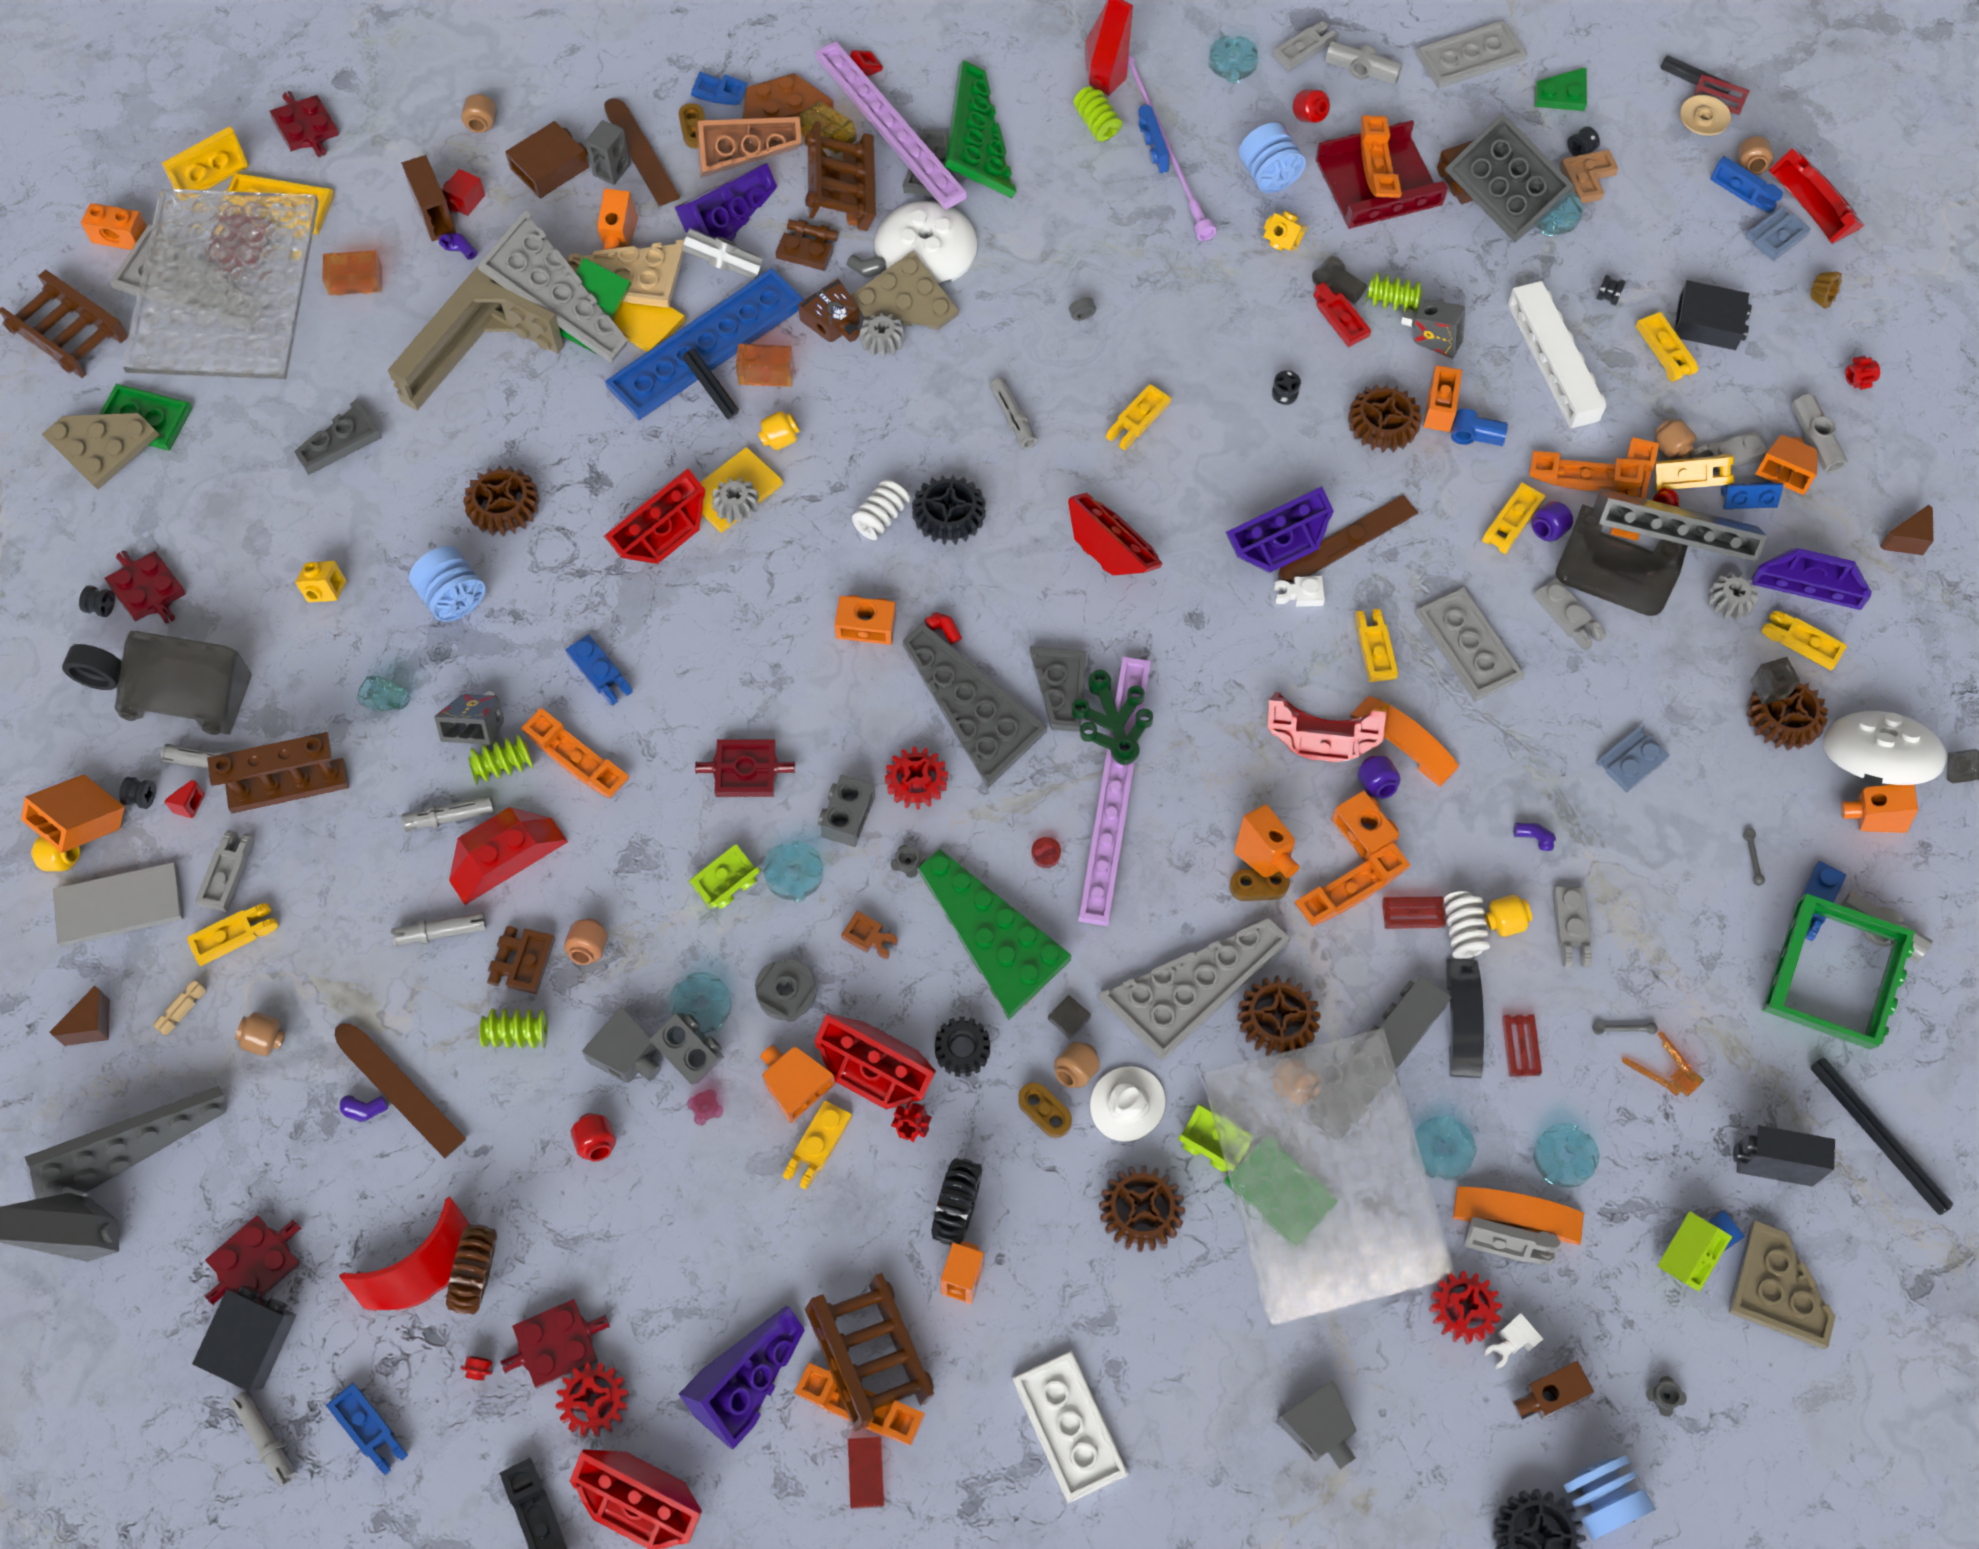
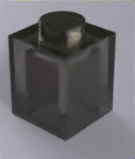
M1783 657L1760 664L1750 682L1762 705L1788 698L1800 680L1788 657Z

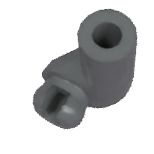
M853 254L848 258L847 266L864 277H871L885 271L886 261L882 257H873L863 261Z

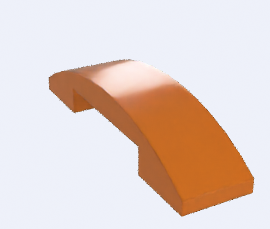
M1362 115L1361 150L1368 186L1375 197L1400 198L1398 174H1393L1388 148L1390 131L1387 116Z
M1635 437L1631 438L1625 459L1645 460L1642 486L1617 490V492L1646 499L1659 443ZM1610 527L1611 535L1636 541L1639 539L1640 534Z
M1533 451L1529 476L1548 484L1586 491H1599L1600 488L1617 491L1642 486L1645 460L1617 458L1616 464L1562 460L1560 459L1561 453Z
M1368 696L1351 713L1350 717L1355 719L1368 715L1372 708H1380L1385 702ZM1390 705L1385 738L1420 764L1418 770L1441 787L1458 769V763L1428 731Z
M542 708L521 728L537 746L581 782L609 799L630 778L628 774L608 759L603 760L564 729L561 722Z
M1392 842L1370 855L1365 863L1323 888L1317 887L1297 899L1295 904L1311 927L1316 926L1367 899L1400 876L1411 865L1395 843Z
M1458 1186L1456 1188L1453 1219L1471 1222L1472 1217L1527 1231L1537 1233L1542 1231L1559 1237L1558 1239L1562 1242L1576 1245L1581 1244L1584 1213L1549 1200L1514 1192L1478 1187Z
M808 1363L794 1393L816 1406L851 1422L831 1372ZM863 1388L865 1395L868 1394L870 1397L876 1395ZM894 1400L893 1403L876 1409L874 1413L875 1418L865 1429L911 1446L925 1417V1413Z

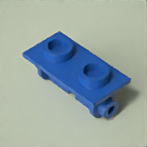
M1767 481L1722 485L1721 495L1726 496L1723 509L1778 508L1784 484Z

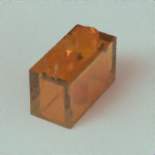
M377 251L323 254L322 280L328 295L341 296L344 294L381 292L382 265Z
M738 344L736 371L739 385L792 387L794 368L792 346Z

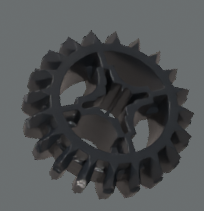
M953 473L951 479H946L942 474L939 481L932 477L930 485L923 483L921 491H916L915 499L912 502V518L916 523L917 530H922L924 538L931 535L933 543L938 539H942L944 546L947 540H952L956 545L959 538L966 542L968 534L975 536L977 528L982 527L983 520L986 517V502L982 498L981 490L976 489L974 482L966 484L965 477L956 480Z
M955 1158L951 1161L934 1213L931 1229L934 1240L949 1246L952 1243L961 1244L964 1241L981 1183L982 1167L980 1164L965 1158Z
M1539 1489L1532 1490L1531 1497L1525 1490L1519 1492V1500L1514 1496L1507 1499L1509 1507L1502 1505L1498 1509L1504 1518H1495L1493 1520V1524L1502 1529V1531L1492 1533L1493 1539L1502 1541V1544L1494 1549H1518L1516 1544H1522L1528 1549H1549L1551 1545L1558 1543L1563 1544V1549H1582L1576 1543L1586 1541L1585 1535L1576 1534V1530L1583 1527V1523L1581 1521L1573 1523L1570 1518L1575 1515L1576 1510L1572 1508L1565 1512L1563 1507L1566 1504V1500L1561 1498L1556 1503H1553L1554 1495L1550 1491L1544 1495L1543 1500ZM1531 1509L1532 1517L1528 1518V1528L1515 1531L1514 1524L1518 1515L1524 1510ZM1543 1512L1550 1515L1557 1522L1561 1530H1555L1550 1527L1546 1514H1543ZM1539 1530V1535L1542 1533L1544 1538L1550 1539L1538 1544V1540L1535 1541L1533 1536L1528 1535Z

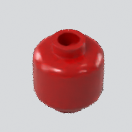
M1301 90L1293 100V113L1301 122H1321L1327 117L1330 110L1329 97L1322 90Z
M584 1114L574 1123L570 1131L577 1154L581 1158L593 1162L607 1158L616 1144V1136L611 1123L604 1115Z

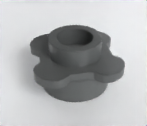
M902 845L898 848L896 859H893L890 863L891 868L894 871L900 870L906 873L907 877L913 878L918 874L917 869L919 865L925 862V855L913 847ZM909 859L911 862L906 863L905 860Z
M1668 1376L1660 1378L1659 1384L1656 1387H1650L1646 1391L1647 1399L1653 1401L1658 1406L1659 1413L1665 1417L1671 1416L1673 1409L1678 1405H1684L1687 1401L1686 1394ZM1664 1393L1669 1395V1399L1664 1398Z

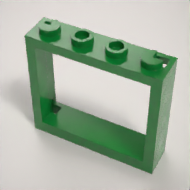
M1804 894L1797 900L1762 1011L1867 1049L1879 1047L1880 1044H1883L1885 1036L1889 1033V1027H1886L1889 1015L1892 1016L1898 1004L1895 994L1897 988L1903 985L1907 975L1904 965L1906 959L1910 958L1914 952V941L1912 940L1915 931L1816 896ZM1813 913L1894 941L1865 1035L1784 1006Z

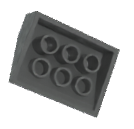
M1503 112L1444 169L1514 242H1517L1548 217L1575 192L1572 182Z

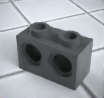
M602 120L585 142L593 176L615 185L631 165L624 129L616 124Z
M840 775L838 783H833L830 788L828 808H823L819 816L818 825L821 826L823 838L856 847L875 799L874 784ZM850 794L857 796L854 800L844 799L845 796ZM837 820L847 821L843 826L834 824Z
M675 1013L649 1040L691 1085L697 1084L724 1058V1055L720 1052L722 1047L710 1035L706 1037L699 1030L701 1025L691 1014ZM677 1026L681 1027L685 1032V1038L681 1044L677 1043L673 1038V1031ZM697 1049L703 1050L706 1054V1062L703 1066H699L694 1061V1053Z

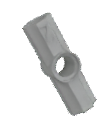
M1331 41L1325 57V62L1349 69L1350 74L1356 79L1364 80L1370 76L1392 84L1397 83L1403 63L1378 56L1377 51L1371 46L1364 45L1356 49Z
M689 228L681 249L707 260V263L725 271L730 269L752 279H756L763 261V257L738 248V245L732 241L721 237L714 238L692 228Z
M1806 394L1794 400L1791 408L1805 433L1803 436L1804 444L1817 450V459L1823 471L1830 474L1845 467L1848 460L1834 434L1836 431L1835 422L1824 415L1816 397Z
M1853 891L1841 903V906L1915 931L1912 940L1914 941V952L1909 958L1918 964L1929 951L1932 940L1906 925L1904 918L1897 911L1888 907L1879 908ZM1865 931V937L1871 943L1880 947L1889 946L1892 948L1894 941Z

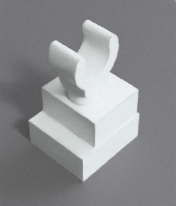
M1520 1313L1497 1334L1503 1342L1500 1345L1489 1346L1485 1350L1484 1356L1494 1351L1498 1352L1501 1356V1361L1495 1366V1369H1500L1507 1363L1509 1354H1515L1523 1346L1529 1352L1543 1338Z

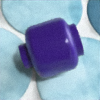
M1558 501L1548 502L1533 514L1531 519L1532 529L1535 535L1542 540L1548 542L1556 541L1572 528L1573 515L1565 504Z
M1379 755L1366 758L1357 772L1358 780L1365 792L1373 798L1385 799L1391 797L1397 791L1401 781L1398 770L1387 756Z

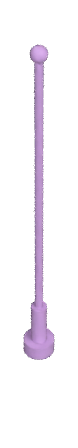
M1129 55L1128 66L1132 70L1146 104L1153 108L1134 65L1135 59ZM1153 108L1168 154L1190 201L1188 205L1197 223L1194 226V232L1198 240L1207 241L1215 236L1217 232L1216 227L1211 219L1205 218L1198 200H1194Z

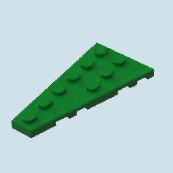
M963 60L958 68L944 167L1012 198L1016 193V188L1010 181L1011 168L1006 166L1004 156L1007 153L999 123H995V107L990 104L989 95L991 91L986 72Z
M938 849L919 867L921 877L935 900L941 905L947 920L958 933V938L980 974L984 976L990 986V991L995 999H998L1008 1020L1071 961L1070 953L941 849Z

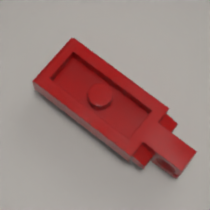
M1325 282L1315 286L1313 296L1317 301L1316 305L1319 311L1347 347L1370 337L1371 329L1342 293H1333Z

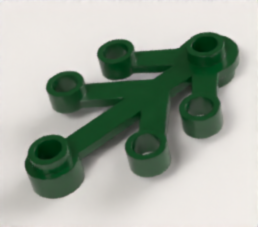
M1096 670L1089 676L1088 688L1092 694L1099 696L1105 715L1089 708V703L1086 700H1075L1072 703V715L1075 718H1084L1090 721L1080 726V737L1083 741H1092L1109 749L1112 758L1121 765L1131 764L1139 756L1140 748L1137 742L1145 729L1152 725L1153 713L1146 708L1138 710L1136 713V724L1126 736L1123 727L1136 707L1144 702V689L1140 686L1130 687L1127 691L1126 702L1120 711L1117 712L1110 693L1111 676L1104 670ZM1133 694H1139L1140 696H1139V697H1133V696H1131V695H1133ZM1078 707H1083V708H1085V709L1082 710V711H1079V710H1077L1076 708H1078ZM1141 717H1147V718H1149V719H1148V720H1141L1140 718H1141ZM1095 724L1112 731L1114 738L1097 732ZM1091 730L1093 733L1087 734L1084 731Z

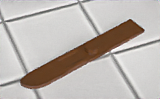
M618 98L606 100L604 103L605 113L611 124H616L624 129L629 156L658 206L660 207L680 199L678 192L629 108Z
M1401 495L1322 540L1318 550L1281 567L1278 576L1281 580L1293 582L1294 577L1311 576L1418 514V511L1404 495Z
M349 1023L339 1024L335 1028L334 1036L336 1042L344 1054L444 1159L467 1140L366 1033Z

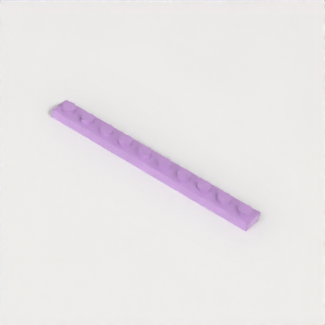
M836 41L815 52L817 61L944 210L967 199L964 188Z
M1129 657L1122 658L1115 700L1117 712L1120 711L1126 702L1127 691L1130 687L1140 686L1144 689L1146 695L1151 661ZM1133 694V695H1131V696H1133V697H1139L1140 695H1139V694ZM1144 702L1136 707L1123 727L1126 736L1136 724V713L1138 710L1143 709ZM1110 731L1109 737L1114 738L1112 731ZM1107 749L1078 920V922L1108 926L1135 763V761L1128 765L1117 763L1112 758L1109 749Z

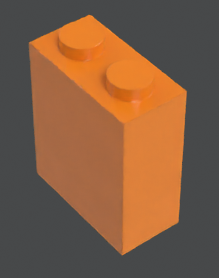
M83 774L25 796L21 820L59 852L63 853L119 830L125 806Z

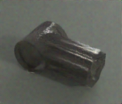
M1336 256L1328 257L1312 273V280L1316 286L1325 282L1329 288L1339 294L1342 293L1346 299L1354 304L1360 300L1368 286L1347 272L1343 261Z

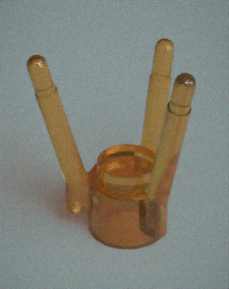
M1663 1032L1658 1033L1659 1038L1662 1040V1046L1679 1066L1670 1076L1674 1080L1673 1083L1626 1057L1622 1058L1624 1064L1666 1087L1675 1096L1682 1092L1688 1097L1704 1081L1686 1062Z

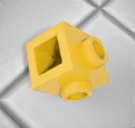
M1284 210L1283 213H1274L1273 216L1271 215L1267 219L1264 226L1266 232L1263 237L1270 240L1269 245L1282 251L1283 248H1286L1289 251H1294L1298 249L1308 226L1298 222L1297 215Z
M335 561L305 563L295 581L307 602L337 601L347 582Z

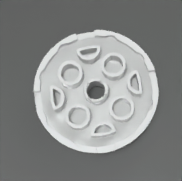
M917 201L896 208L881 222L874 241L875 254L886 261L885 270L913 251L937 283L950 279L954 281L961 277L971 267L977 253L976 232L968 218L954 207L944 210L935 201Z
M1861 711L1845 715L1831 723L1825 731L1823 747L1826 754L1839 767L1861 778H1864L1865 774L1883 778L1882 783L1913 785L1930 781L1942 773L1947 761L1945 746L1932 730L1914 719L1891 712Z

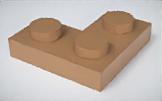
M1610 150L1565 158L1560 163L1563 174L1575 187L1573 196L1578 205L1602 200L1604 191L1598 179L1615 176L1619 169Z

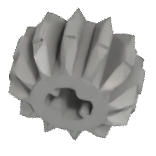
M881 311L878 317L871 314L869 320H863L860 340L864 350H870L872 357L877 353H880L882 358H884L885 353L894 356L895 349H901L905 338V331L902 328L900 319L894 320L893 314L886 317Z
M740 476L737 481H733L729 477L728 483L719 482L718 489L713 490L712 507L717 512L720 520L727 518L729 524L734 520H738L742 524L744 517L752 520L753 512L757 511L759 507V496L756 489L753 488L751 481L744 483Z
M1732 572L1726 574L1725 577L1720 575L1715 580L1714 585L1710 587L1708 594L1710 596L1708 605L1716 606L1714 614L1721 612L1724 614V620L1732 616L1735 621L1742 616H1749L1759 599L1757 597L1759 588L1751 586L1753 579L1744 580L1742 573L1737 577Z

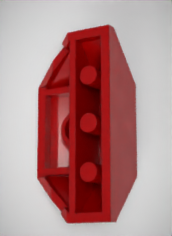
M687 468L618 521L604 535V538L622 559L659 564L699 531L706 490L690 469Z
M1087 492L1069 498L1068 505L1074 540L1082 547L1085 553L1091 555L1101 565L1104 571L1112 576L1139 574L1158 569L1162 566L1163 563L1155 549L1114 511L1103 503L1093 500V496Z
M508 807L457 838L449 882L464 905L563 846L568 841L552 818Z
M827 1013L814 1040L817 1049L820 1050L827 1070L834 1075L836 1083L884 1109L905 1105L909 1101L923 1100L936 1073V1070L918 1050L864 1021Z
M583 1449L570 1478V1483L574 1489H577L582 1503L594 1521L647 1549H664L678 1544H688L702 1514L700 1506L684 1481L626 1451Z

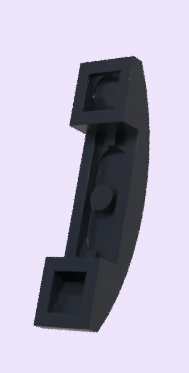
M1447 959V989L1450 990V996L1452 997L1450 999V1077L1481 1078L1484 1056V1010L1478 961Z
M531 1457L499 1472L510 1504L514 1507L528 1548L568 1549L546 1490Z

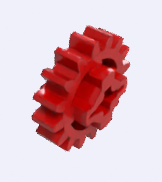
M915 746L912 748V753L909 754L905 749H902V757L899 758L893 755V765H886L887 775H885V784L888 785V794H895L894 802L896 803L904 800L905 808H908L911 803H915L918 810L923 802L928 807L932 806L931 799L940 800V791L947 790V783L945 781L948 780V772L944 771L945 762H938L937 753L929 756L928 748H924L922 753H918ZM932 772H934L936 775L935 782H932ZM898 774H901L902 778L900 785L897 781Z
M1465 1271L1459 1273L1458 1279L1450 1273L1446 1277L1447 1283L1440 1280L1436 1285L1439 1291H1434L1430 1296L1432 1300L1437 1302L1429 1307L1430 1312L1438 1314L1432 1321L1433 1324L1442 1323L1444 1328L1441 1334L1445 1335L1450 1331L1453 1333L1452 1341L1455 1343L1461 1336L1464 1337L1466 1345L1473 1341V1336L1479 1342L1485 1339L1484 1332L1491 1335L1496 1330L1491 1323L1498 1324L1502 1318L1495 1314L1496 1311L1502 1308L1501 1303L1494 1302L1493 1300L1499 1294L1498 1291L1489 1292L1487 1288L1490 1281L1486 1280L1481 1284L1478 1282V1273H1475L1471 1279L1467 1278ZM1465 1287L1463 1292L1459 1294L1455 1292L1448 1293L1452 1289ZM1479 1295L1482 1297L1485 1304L1482 1303ZM1468 1297L1467 1309L1470 1312L1463 1318L1465 1312H1463L1464 1306L1461 1304ZM1446 1311H1449L1453 1321L1449 1318ZM1472 1321L1477 1323L1483 1322L1478 1327L1467 1328V1325Z
M588 1362L585 1363L584 1372H580L577 1368L572 1369L575 1376L572 1380L566 1377L562 1379L567 1387L565 1390H557V1395L563 1398V1401L558 1402L555 1406L558 1410L565 1411L559 1417L563 1423L571 1420L568 1429L572 1433L580 1427V1435L586 1438L589 1430H592L595 1437L598 1438L600 1437L601 1429L604 1427L610 1433L613 1431L611 1423L614 1420L622 1423L623 1419L619 1415V1411H625L629 1408L626 1403L622 1402V1399L630 1395L628 1390L620 1389L626 1383L622 1377L614 1380L617 1371L613 1367L605 1373L603 1363L599 1362L596 1370H593ZM597 1379L605 1380L612 1388H601ZM582 1383L583 1385L577 1394H573L575 1389ZM595 1393L599 1399L595 1400V1406L590 1407L586 1401L591 1400V1394ZM613 1405L609 1413L603 1417V1413L608 1406ZM573 1411L585 1412L588 1422L578 1419Z

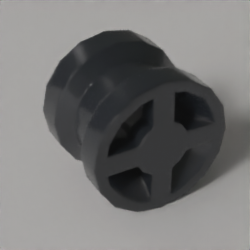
M1589 126L1582 128L1578 134H1573L1567 141L1568 149L1574 157L1589 154L1590 151L1596 150L1600 145L1598 133Z
M1606 274L1596 299L1600 301L1606 299L1616 306L1626 281L1622 279L1614 280L1611 275Z
M1288 370L1281 371L1276 375L1272 388V397L1276 402L1282 405H1289L1297 400L1301 386L1299 375Z
M91 585L86 586L82 590L79 598V607L82 612L89 614L95 612L98 616L105 618L111 614L115 605V594L113 591L108 589L100 591L97 587Z
M127 776L120 787V802L123 805L131 806L132 804H137L139 808L148 809L155 798V783L152 780L145 779L139 781L136 777Z

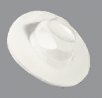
M1121 1067L1112 1070L1104 1075L1094 1087L1090 1100L1092 1119L1099 1131L1110 1139L1122 1142L1140 1139L1154 1130L1162 1119L1165 1110L1163 1087L1158 1079L1145 1069Z

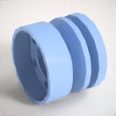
M1278 122L1268 123L1253 130L1239 147L1238 155L1247 171L1250 172L1260 191L1264 193H1275L1285 189L1295 182L1305 169L1306 161L1304 156L1299 151L1297 145L1293 143L1284 125Z
M452 546L439 547L426 553L413 565L409 572V583L419 597L424 600L425 605L436 620L442 622L454 621L470 613L485 595L486 587L482 580L470 568L460 551Z
M1627 1455L1601 1460L1577 1472L1570 1482L1563 1485L1567 1494L1582 1488L1585 1495L1572 1501L1574 1507L1590 1503L1593 1510L1581 1520L1592 1541L1656 1510L1645 1489L1628 1491L1626 1485L1637 1477L1635 1471L1622 1477L1620 1476L1618 1469L1630 1464Z

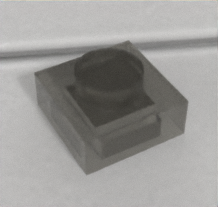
M1970 749L1949 752L1947 780L1953 784L1979 780V750Z
M1070 995L1048 1015V1020L1069 1039L1091 1019V1014Z

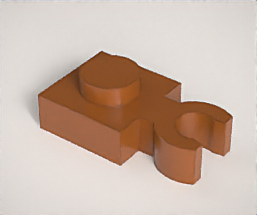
M858 910L841 934L843 940L868 953L871 947L876 948L878 955L884 959L890 957V952L882 946L885 943H891L894 946L898 945V939L895 935L891 933L881 934L883 925Z

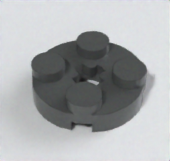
M784 959V961L769 963L760 971L755 982L756 999L761 1009L770 1017L789 1022L797 1020L812 1007L816 998V982L811 970L802 962L794 959ZM792 984L791 990L793 992L790 995H780L781 990L778 988L780 985Z

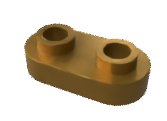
M688 103L679 109V121L684 143L690 148L697 149L695 126L697 120H705V116L700 105Z
M1242 869L1235 872L1231 877L1229 889L1232 896L1240 901L1277 900L1286 895L1290 879L1286 878L1280 871L1270 877H1263L1254 869ZM1276 878L1280 881V884H1272L1270 879ZM1247 880L1251 885L1243 886L1240 881Z
M1028 1083L1021 1088L1018 1095L1020 1109L1047 1136L1060 1138L1069 1132L1072 1123L1071 1113L1046 1087L1039 1083ZM1031 1097H1036L1039 1103L1031 1105L1028 1100ZM1052 1119H1059L1062 1124L1059 1127H1053L1050 1121Z

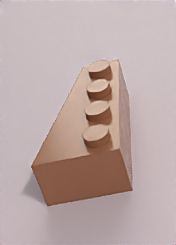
M800 117L697 120L695 130L699 177L703 178L798 149L802 143Z

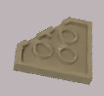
M913 251L850 295L865 320H869L871 314L878 317L882 311L886 317L893 314L894 320L900 319L902 325L912 326L914 324L939 330L959 315V310Z
M138 413L62 416L42 435L98 490L160 434Z
M1757 1221L1752 1222L1728 1313L1819 1348H1827L1831 1338L1835 1314L1829 1304L1826 1305L1816 1289L1818 1285L1805 1263H1801L1791 1246L1793 1245L1791 1239L1784 1231Z

